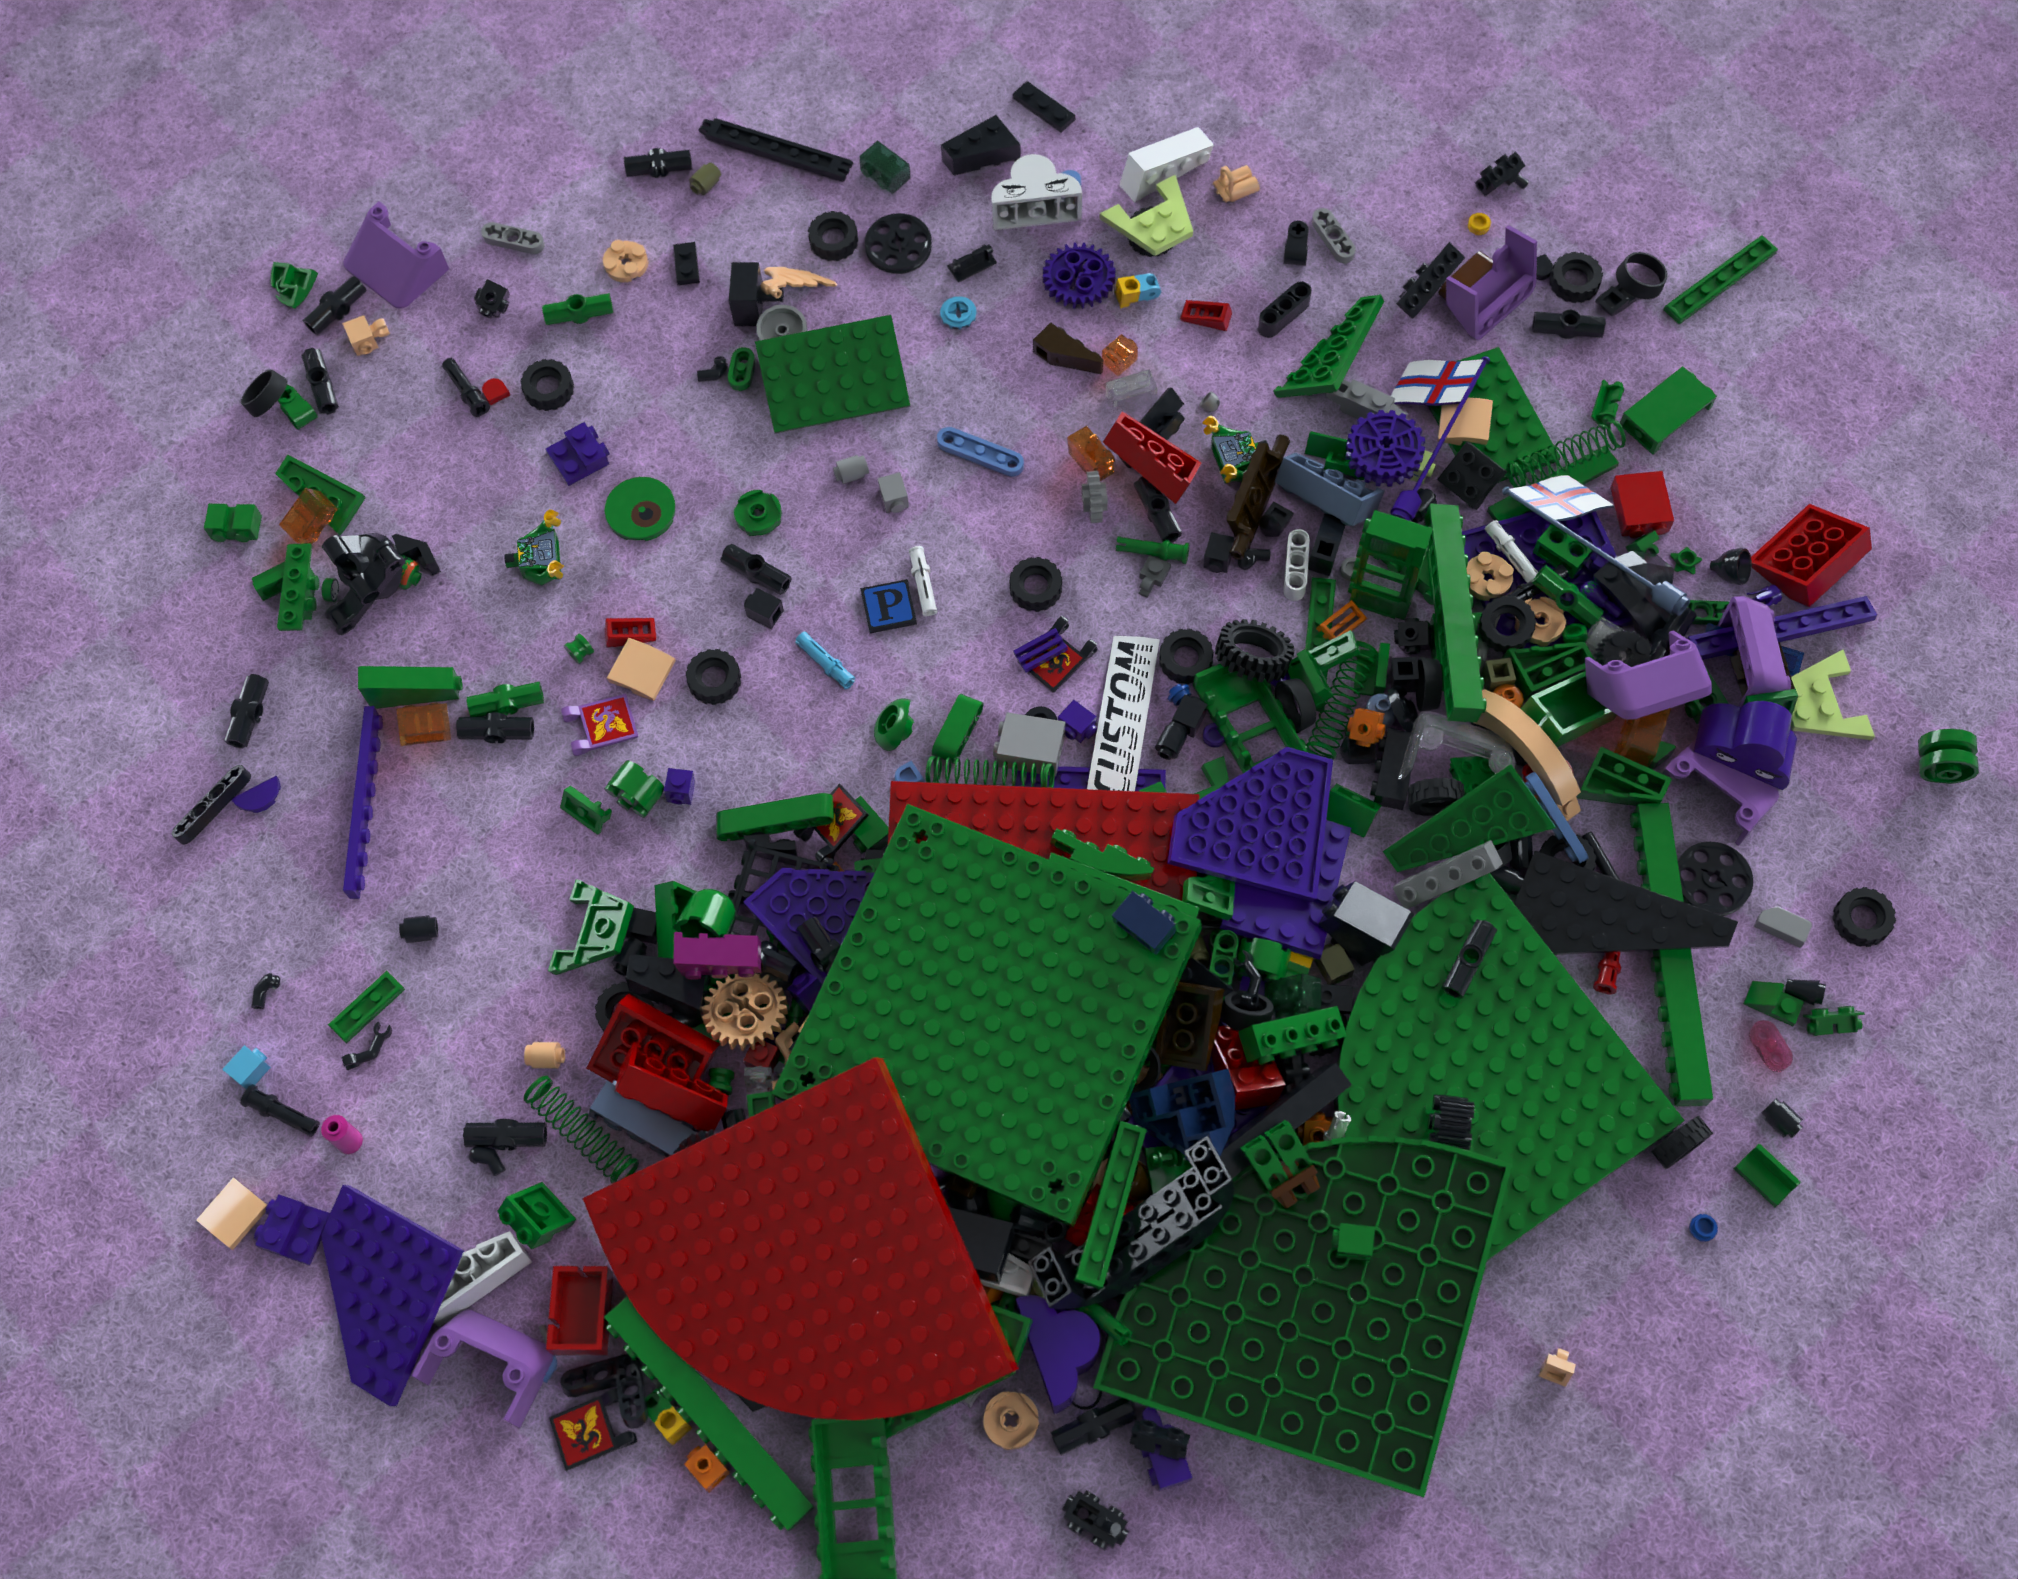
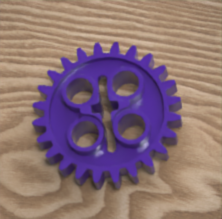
M1074 242L1073 248L1065 244L1064 251L1057 248V255L1050 253V260H1045L1042 278L1043 283H1045V291H1049V297L1055 296L1056 303L1063 300L1064 307L1072 303L1073 309H1075L1077 304H1080L1081 308L1084 309L1085 303L1093 307V301L1102 303V297L1108 298V291H1113V284H1115L1116 269L1113 268V260H1109V254L1102 255V248L1095 251L1094 244L1086 248L1085 242H1083L1081 247H1078L1077 243ZM1075 278H1077V280H1076V286H1075V288L1072 290V288H1073L1074 285H1075Z

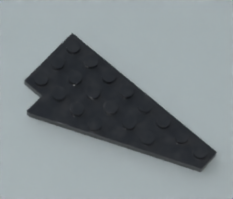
M1534 851L1515 901V906L1554 955L1728 948L1738 924L1736 920L1538 851Z

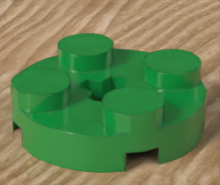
M752 490L743 494L738 499V504L734 508V516L738 527L746 532L747 535H765L781 524L782 509L778 498L774 494L763 493V490ZM754 510L764 511L762 515L754 516Z

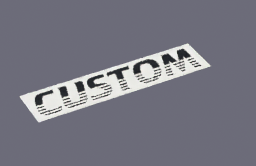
M1137 636L1113 637L1087 789L1135 791L1160 639Z

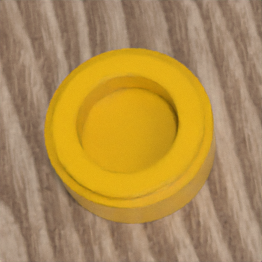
M1474 213L1469 217L1467 227L1471 233L1483 235L1489 231L1491 220L1484 213Z

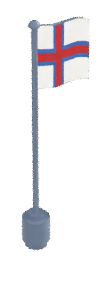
M1565 475L1552 477L1529 486L1512 489L1506 486L1503 488V495L1508 494L1652 589V602L1671 615L1675 613L1680 616L1688 607L1690 599L1686 597L1687 594L1668 581H1664L1662 584L1660 582L1656 585L1652 584L1559 523V521L1575 519L1596 510L1614 507L1612 503L1581 483Z

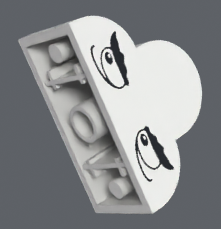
M1030 154L1019 158L1011 168V179L1000 182L992 192L993 230L1082 220V189L1079 182L1070 175L1056 174L1054 164L1042 155Z

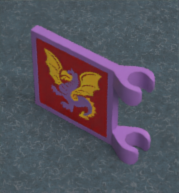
M626 694L580 706H566L561 709L564 722H570L581 717L587 740L571 742L574 756L638 737Z

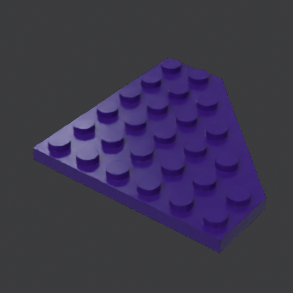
M1285 747L1247 772L1227 782L1219 789L1199 799L1188 808L1181 810L1174 816L1167 864L1314 902L1318 894L1333 759Z
M781 868L743 903L808 973L817 977L823 985L827 975L816 968L812 962L810 950L796 929L808 919L816 917L829 937L842 945L875 873L845 870L844 872L829 871L827 869L793 870V868Z
M342 1185L322 1230L321 1239L350 1380L353 1384L388 1406H397L464 1250L354 1187Z

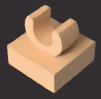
M1558 1348L1556 1355L1548 1354L1541 1366L1539 1377L1566 1387L1574 1374L1576 1364L1567 1361L1568 1351Z

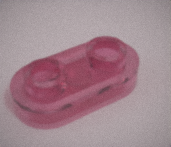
M1766 1020L1756 1022L1749 1031L1750 1041L1764 1064L1770 1070L1775 1072L1784 1071L1793 1061L1791 1050L1773 1023ZM1759 1032H1762L1766 1035L1765 1040L1759 1037ZM1773 1055H1777L1780 1058L1781 1062H1775L1773 1060Z

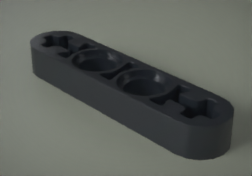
M243 765L232 767L173 828L172 836L182 845L190 843L247 785L251 779V773Z

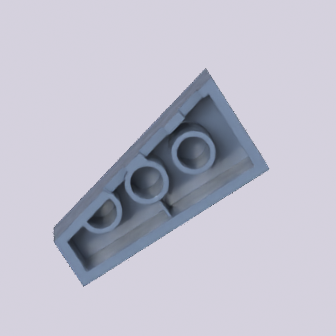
M1293 453L1283 458L1275 483L1282 486L1284 491L1300 496L1304 502L1321 508L1323 513L1339 518L1343 524L1354 526L1365 521L1366 518H1371L1374 510H1378L1385 490L1377 487L1373 491L1365 487L1366 482L1359 479L1356 481L1343 478L1344 473L1332 469L1324 470V464L1298 453Z
M606 1081L589 1110V1117L595 1120L599 1116L603 1117V1121L608 1127L616 1131L627 1130L626 1135L641 1144L648 1142L651 1144L649 1146L651 1150L666 1158L673 1155V1152L684 1139L693 1133L697 1134L695 1132L696 1128L692 1124L685 1121L679 1123L662 1111L651 1110L637 1100L622 1097L615 1091L617 1081H613V1083Z

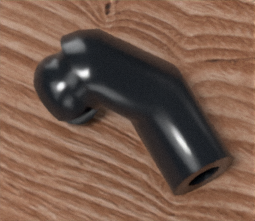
M476 1146L471 1149L469 1160L473 1164H487L493 1176H497L506 1170L495 1149L483 1146Z

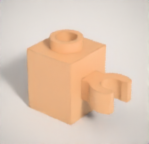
M364 315L343 323L357 356L369 354L379 348L375 338L385 337L390 334L383 318L376 320L372 325L368 324Z

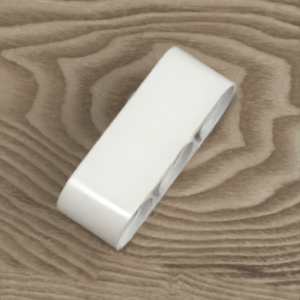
M1295 529L1290 532L1286 546L1283 592L1285 597L1291 601L1302 599L1307 585L1310 538L1308 533L1301 529ZM1294 543H1299L1301 546H1296ZM1292 564H1299L1300 567H1295ZM1291 585H1297L1299 588H1293Z

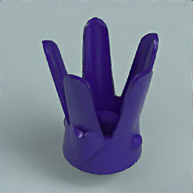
M1775 585L1766 586L1761 591L1746 593L1747 595L1759 594L1752 599L1758 602L1765 601L1764 604L1769 607L1782 601V590H1779Z

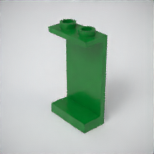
M1682 366L1623 413L1620 424L1626 432L1654 455L1660 450L1663 441L1702 409L1706 408L1709 411L1717 395L1714 394L1711 388L1698 380L1692 372Z

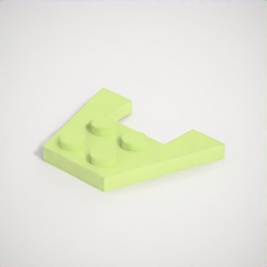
M1176 175L1156 185L1157 191L1164 198L1165 202L1132 219L1117 204L1101 212L1100 220L1154 256L1193 237V228Z
M1844 650L1791 677L1798 693V699L1792 714V731L1873 740L1875 738L1867 715L1843 719L1829 678L1849 675L1851 672Z

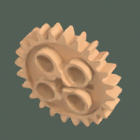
M735 974L733 979L729 976L726 977L724 984L717 980L718 989H709L711 997H704L706 1005L702 1006L703 1022L706 1024V1030L708 1033H711L714 1041L719 1039L722 1047L729 1042L731 1050L737 1044L740 1045L741 1051H744L748 1044H750L752 1050H755L756 1042L765 1046L764 1039L766 1037L774 1040L773 1031L781 1033L780 1024H786L784 1015L788 1014L787 1006H785L788 1003L786 996H784L783 988H778L776 980L770 982L768 974L762 979L760 974H754L753 977H739L738 974ZM740 993H746L743 996H737ZM762 1004H768L764 1008H759ZM725 1013H731L729 1016H722ZM753 1024L750 1028H743L745 1025Z

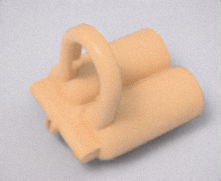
M1247 165L1230 171L1227 166L1221 167L1218 180L1213 182L1217 189V195L1220 194L1224 202H1234L1260 190L1257 178L1255 176L1252 177V172Z

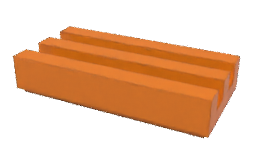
M1351 600L1316 629L1324 633L1323 637L1325 639L1332 640L1338 637L1333 633L1356 615L1359 619L1338 636L1350 630L1353 631L1367 617ZM1351 608L1353 610L1352 613L1333 628L1329 629L1327 627L1348 609Z

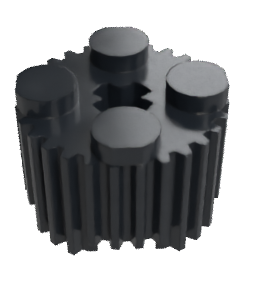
M1629 630L1617 631L1605 636L1606 638L1602 639V643L1597 644L1598 648H1595L1597 653L1594 654L1597 657L1595 660L1602 666L1613 660L1622 661L1619 653L1623 651L1626 654V660H1623V663L1630 667L1649 662V658H1652L1649 655L1651 653L1649 641L1644 639V636L1640 637L1639 633L1635 634V631Z
M1434 1094L1432 1110H1435V1113H1429L1428 1129L1433 1130V1133H1429L1428 1141L1469 1150L1472 1141V1134L1470 1132L1475 1112L1474 1102H1468V1098Z

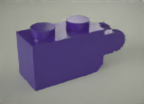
M1147 1407L1143 1410L1142 1420L1153 1421L1157 1426L1167 1429L1174 1427L1170 1424H1162L1157 1409ZM1156 1444L1154 1453L1140 1450L1142 1457H1148L1151 1468L1147 1469L1151 1485H1157L1159 1492L1192 1480L1193 1477L1186 1457L1185 1459L1179 1458L1178 1461L1159 1455L1161 1449L1159 1444Z

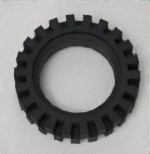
M1242 619L1241 623L1238 620H1233L1232 623L1228 622L1226 626L1222 627L1215 647V655H1217L1218 661H1222L1221 665L1223 667L1229 666V672L1238 671V677L1242 678L1243 675H1247V680L1250 681L1256 677L1257 682H1263L1264 678L1267 682H1272L1273 678L1278 681L1281 677L1286 676L1295 650L1293 649V643H1290L1289 637H1284L1285 634L1282 631L1276 633L1277 628L1273 626L1270 629L1266 628L1267 623L1262 622L1261 626L1257 625L1256 620H1251L1249 624L1247 619ZM1235 644L1255 645L1268 651L1274 657H1257L1244 652Z

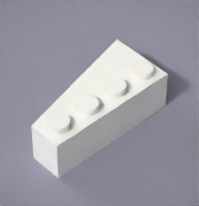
M1197 127L1130 152L1119 185L1135 203L1156 191L1158 183L1173 175H1176V178L1197 166L1206 163L1210 159L1214 144Z
M510 1231L476 1245V1248L463 1253L435 1317L434 1323L437 1326H443L458 1313L470 1307L532 1263L521 1243Z

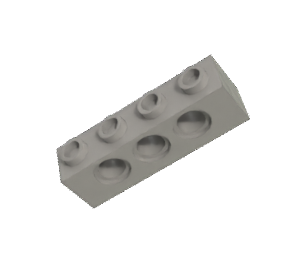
M1490 840L1410 876L1392 888L1401 906L1409 909L1495 871L1503 862Z

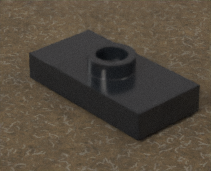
M1300 982L1298 1010L1317 1011L1338 1006L1340 1014H1351L1352 986Z

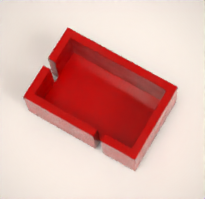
M553 1266L549 1319L554 1324H548L546 1350L553 1355H608L609 1331L605 1326L609 1322L604 1316L611 1311L614 1272L608 1266H583V1271L578 1266Z

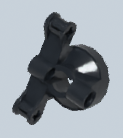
M379 533L351 536L334 535L322 544L323 550L337 567L340 580L350 587V591L346 596L325 612V617L330 619L335 625L338 635H344L354 629L375 600L389 598L397 591L401 583L402 566L405 560L400 556L395 544Z

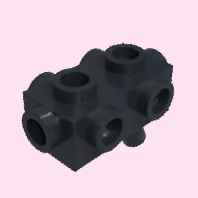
M1516 151L1509 157L1505 153L1495 161L1497 166L1492 168L1489 165L1479 173L1482 177L1474 182L1484 197L1504 182L1508 186L1514 182L1523 189L1529 183L1528 180L1519 175L1521 169L1526 165Z
M1087 1490L1084 1494L1078 1491L1075 1497L1071 1494L1069 1495L1062 1508L1066 1512L1064 1519L1068 1521L1067 1528L1078 1535H1081L1083 1531L1093 1537L1091 1542L1102 1550H1106L1107 1547L1113 1549L1116 1544L1122 1546L1129 1533V1530L1125 1528L1128 1521L1123 1519L1125 1514L1113 1506H1110L1109 1509L1099 1504L1101 1499ZM1081 1508H1085L1089 1512L1086 1519H1081L1078 1516V1511Z

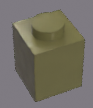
M1511 658L1488 660L1485 662L1481 677L1484 679L1485 690L1493 692L1500 685H1514L1516 677Z

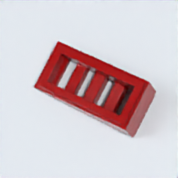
M1186 300L1180 320L1227 331L1232 310L1229 303ZM1192 308L1196 309L1194 315H1190ZM1201 310L1204 311L1203 316H1200Z
M606 618V647L624 646L628 638L642 643L656 641L655 619ZM647 625L648 634H643V626ZM633 627H637L638 634H633ZM627 628L628 634H623V629ZM613 630H618V634H613Z

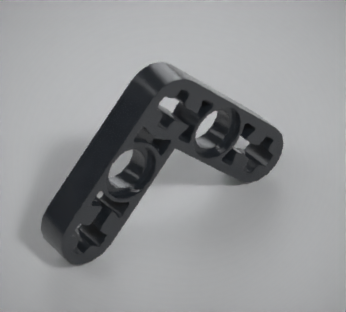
M629 1354L619 1355L570 1369L560 1378V1384L565 1395L571 1398L617 1386L619 1409L624 1424L628 1428L635 1429L644 1425L648 1419L643 1372L638 1357L633 1360ZM628 1365H631L630 1373L632 1376H627L625 1372ZM598 1372H608L607 1376L604 1379H594L595 1375ZM577 1380L576 1385L571 1386L573 1384L572 1381ZM628 1387H638L637 1392H635L634 1394H624L625 1390ZM631 1405H635L637 1409L636 1416L631 1417Z

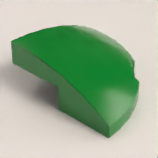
M273 262L270 277L271 287L279 292L280 296L276 295V298L288 307L296 308L309 294L318 273L313 269L294 267L290 263Z

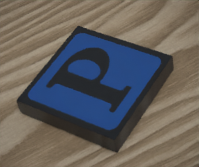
M907 579L860 588L870 634L917 625Z

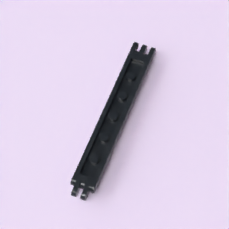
M714 118L713 121L704 119L698 129L701 134L705 135L707 140L841 182L845 181L846 175H848L850 168L853 166V162L850 159L718 118Z

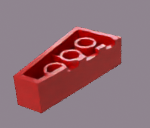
M1123 411L1103 440V443L1109 449L1115 452L1175 504L1184 494L1201 465L1200 461Z
M633 1041L620 1066L615 1091L626 1099H634L643 1103L651 1110L662 1111L674 1120H682L692 1124L699 1131H709L710 1129L715 1131L727 1109L728 1095L700 1079L692 1081L685 1070L678 1066L670 1068L661 1062L662 1057L655 1053H652L651 1056L640 1051L642 1046Z

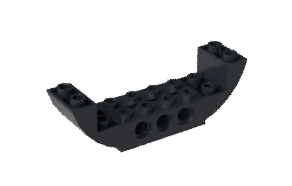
M1208 1136L1185 1151L1193 1166L1192 1168L1123 1215L1104 1286L1101 1290L1074 1281L1085 1243L1066 1256L1048 1247L1028 1261L1049 1308H1080L1109 1300L1120 1294L1125 1295L1214 1233V1228L1222 1221L1230 1208L1235 1188L1233 1179Z

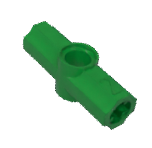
M610 293L585 298L580 294H574L569 296L566 301L542 305L546 325L568 321L582 324L588 321L590 317L614 313Z
M1547 565L1532 580V583L1552 598L1560 609L1568 611L1588 628L1593 626L1604 612L1579 592L1575 584L1568 583ZM1563 593H1571L1574 599L1566 601L1561 595Z
M540 681L516 687L510 684H502L496 686L492 692L469 696L466 702L470 717H483L493 712L502 713L507 716L508 713L510 715L517 713L520 708L543 704L544 695Z

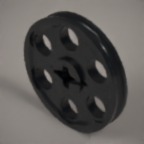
M895 213L883 216L876 220L866 233V255L876 268L884 272L902 274L914 271L922 266L931 254L932 238L930 230L922 220L913 215ZM902 223L911 224L909 229H901L899 226ZM882 227H886L889 229V232L886 234H880L878 233V230ZM896 235L898 237V241H900L901 243V253L899 252V247L895 242ZM918 236H924L926 238V240L922 243L914 241V239ZM874 245H880L883 247L882 250L878 252H874L871 250V247ZM910 254L919 255V258L914 261L909 260L907 257ZM890 258L897 260V263L894 265H888L885 262Z
M1711 841L1701 842L1689 847L1678 860L1684 903L1726 916L1740 909L1751 895L1753 889L1752 870L1747 860L1737 850L1726 844ZM1703 852L1707 856V861L1704 863L1698 862L1694 857V853ZM1720 856H1730L1733 860V865L1726 866L1722 864ZM1681 871H1690L1694 875V880L1685 881L1681 877ZM1715 874L1717 876V881L1711 883L1709 881L1710 876ZM1733 877H1741L1745 881V887H1736L1732 881ZM1696 892L1703 893L1706 897V903L1696 902L1693 894ZM1723 895L1728 896L1732 900V906H1723L1719 901V897Z

